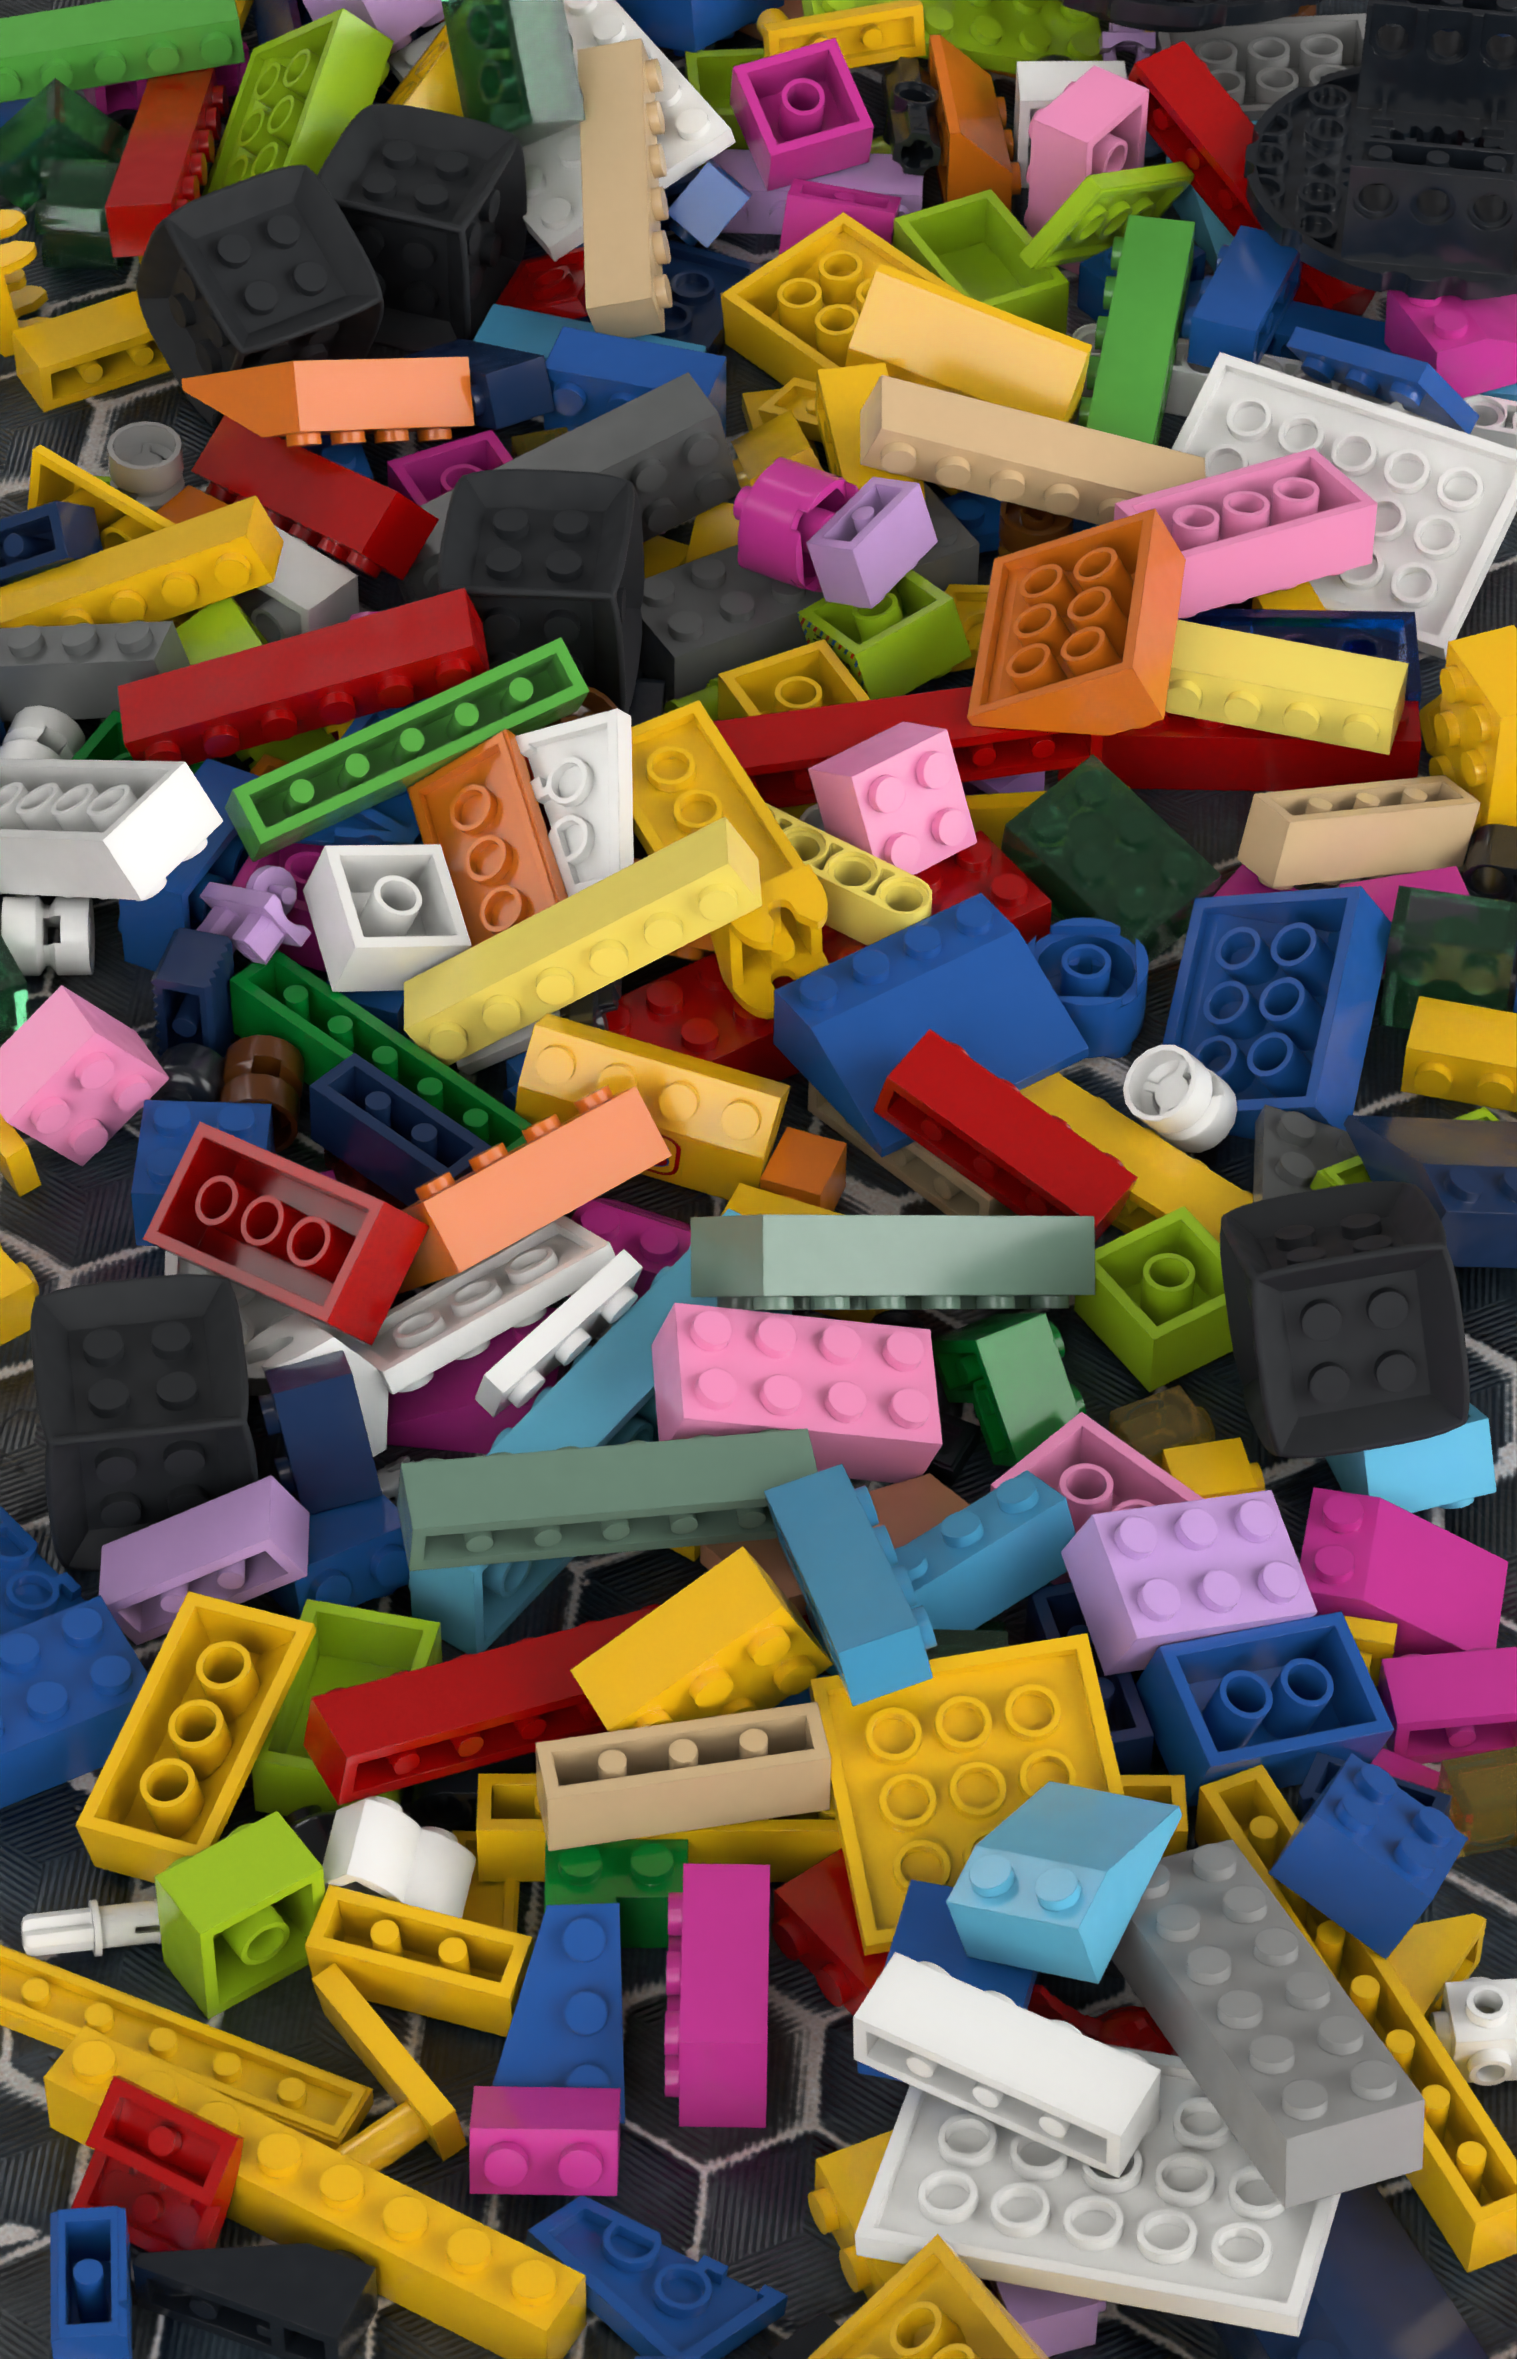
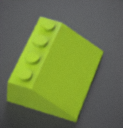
M342 8L253 48L202 196L255 175L286 166L306 165L318 176L325 160L351 120L364 108L373 105L377 90L389 73L390 65L387 61L394 41Z

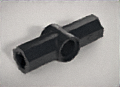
M900 57L895 64L885 67L882 75L881 85L886 112L883 139L891 147L892 160L899 163L904 174L923 176L926 170L937 166L940 161L941 143L936 118L940 94L931 86L929 72L923 70L918 59Z

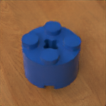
M1070 918L1050 925V933L1037 942L1035 936L1028 943V947L1088 1045L1089 1055L1087 1058L1103 1056L1111 1059L1121 1058L1131 1051L1133 1041L1138 1037L1144 1025L1149 968L1146 949L1137 938H1135L1134 945L1130 940L1121 936V927L1110 921L1096 918Z

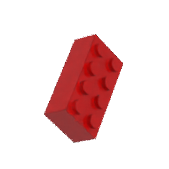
M200 1121L143 1240L219 1277L226 1278L230 1282L296 1312L298 1311L309 1318L372 1346L429 1225L385 1201Z

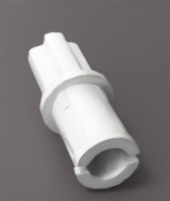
M157 1898L149 1901L98 1906L97 1900L94 1899L89 1900L88 1908L27 1914L22 1918L21 1923L24 1951L26 1955L34 1957L92 1950L94 1957L102 1956L103 1949L150 1943L161 1944Z

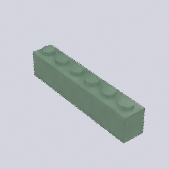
M808 1428L783 1431L767 1429L758 1433L725 1436L699 1435L690 1439L655 1442L637 1440L620 1445L585 1448L567 1446L557 1450L515 1454L498 1452L488 1456L445 1460L429 1458L420 1462L401 1463L397 1508L409 1571L778 1538L764 1491L817 1473L818 1470Z

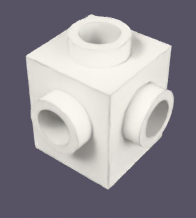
M1472 1977L1463 1981L1445 1982L1441 2011L1430 2013L1429 2024L1466 2082L1491 2086L1504 2081L1517 2080V1978L1492 1980L1486 1977Z

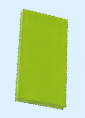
M1176 162L1088 175L1018 256L1030 269L1085 261L1112 247L1115 236H1125L1128 215L1160 218L1194 180L1195 174L1184 162Z

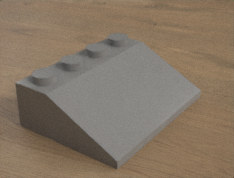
M1366 13L1283 17L1256 24L1224 26L1198 32H1156V49L1154 54L1185 41L1198 58L1205 62L1209 71L1230 97L1238 102L1249 120H1259L1277 100L1299 86L1312 87L1320 83V77L1361 66Z

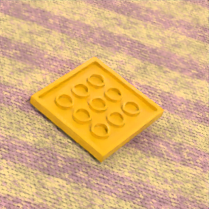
M1087 1633L929 1659L933 1675L932 1679L856 1706H852L839 1675L810 1679L809 1692L811 1701L818 1702L831 1755L830 1793L864 1956L890 1950L911 1879L954 1887L975 1845L1049 1781L1125 1795Z

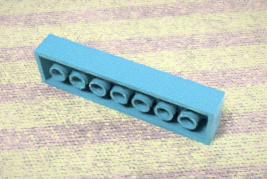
M729 1208L722 1216H735L741 1214ZM691 1244L688 1251L672 1267L666 1266L659 1271L650 1289L623 1316L612 1324L611 1329L593 1347L587 1346L576 1357L571 1369L554 1387L548 1386L539 1393L531 1410L513 1428L508 1427L497 1436L490 1452L486 1456L498 1452L515 1454L550 1451L567 1446L585 1448L620 1445L637 1440L646 1442L659 1441L651 1345L674 1303L717 1307V1297H691ZM751 1310L792 1315V1310ZM574 1557L409 1571L410 1579L408 1586L411 1593L412 1618L440 1622L441 1639L467 1654L484 1652Z

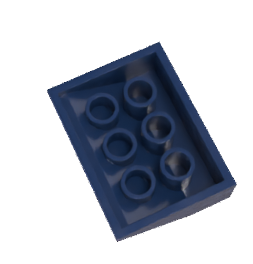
M1349 1115L1344 1126L1372 1182L1396 1181L1411 1183L1419 1187L1428 1197L1444 1226L1446 1246L1453 1266L1517 1268V1122Z
M1374 2183L1342 2192L1340 2195L1299 2337L1210 2321L1234 2359H1489Z

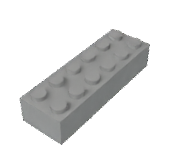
M1230 1839L1218 1843L1205 1844L1196 1849L1161 1858L1111 1959L1282 2206L1287 2209L1422 2170L1424 2097L1235 1842Z

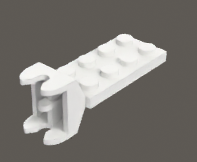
M562 1216L465 1271L441 1280L390 1309L372 1346L347 1334L336 1339L297 1311L249 1341L245 1346L246 1360L248 1364L268 1359L261 1366L265 1373L269 1369L343 1350L353 1374L374 1457L387 1449L388 1392L394 1395L397 1392L416 1390L433 1378L434 1371L455 1359L465 1360L482 1353L490 1345V1339L511 1327L520 1328L538 1321L546 1314V1307L567 1295L572 1296L616 1255L608 1241L566 1216Z

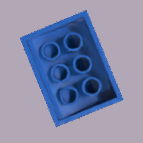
M1362 886L1195 898L1162 1045H1176L1188 1051L1203 1063L1207 1069L1213 1071L1228 1083L1235 1093L1238 1107L1235 1123L1228 1135L1255 1139V1122L1265 1104L1287 1112H1299L1312 1120L1347 1131L1344 1122L1349 1115H1353L1392 928V922Z
M982 893L774 990L773 1044L881 1158L915 1142L873 1110L886 1077L929 1029L946 1041L961 1046L970 1058L998 1078L1011 1082L1019 1090L1087 1058L1089 1055L1088 1045L1019 930Z

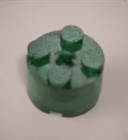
M44 157L41 168V181L43 190H47L46 201H37L35 207V231L37 235H44L42 244V262L44 267L87 270H119V267H123L126 257L113 258L105 205L120 161L111 159Z

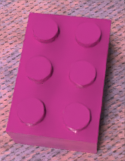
M683 1863V1892H669L668 1894L669 1942L666 1964L667 2011H665L664 2041L665 2097L679 2098V2127L766 2128L770 1865Z

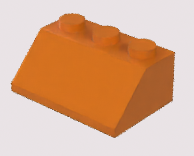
M929 35L928 72L931 86L940 94L936 118L941 143V156L939 164L935 167L942 201L946 203L992 189L1011 212L1012 195H1020L1021 171L1019 162H1012L1014 159V141L1012 130L1006 129L1007 111L1005 97H996L992 76L941 35Z

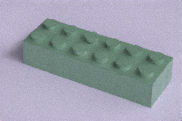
M760 1214L691 1217V1297H717V1307L742 1310L1069 1308V1295H1095L1094 1216Z

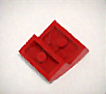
M113 2076L85 2143L95 2149L70 2209L106 2206L126 2208L129 2242L148 2252L215 2248L234 2191L244 2138L122 2076Z

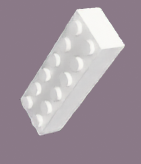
M0 758V894L63 896L65 898L84 897L102 900H147L165 887L167 883L166 876L181 862L193 858L206 847L208 843L206 838L223 822V819L184 761Z

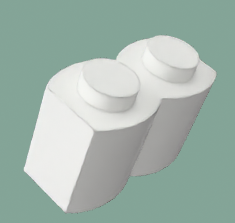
M377 1796L366 1797L363 1800L336 1810L322 1865L325 1894L329 1884L462 1918L476 1857L467 1848L458 1843V1839L453 1833L438 1827L429 1826L421 1828L412 1818L403 1813L402 1807L395 1801Z

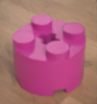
M777 458L762 472L752 487H743L735 499L733 514L737 520H740L738 528L739 551L737 557L739 566L801 589L822 592L806 542L859 489L856 485L847 482L840 476L790 459Z

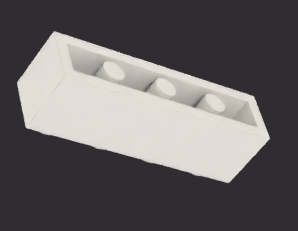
M895 1952L853 2016L854 2060L1116 2178H1119L1159 2112L1161 2069L1150 2065L1139 2054L1126 2049L1116 2050L1083 2035L1076 2027L1065 2021L1048 2020L1021 2008L1002 1993L992 1990L983 1991L953 1978L943 1968L931 1962H917Z

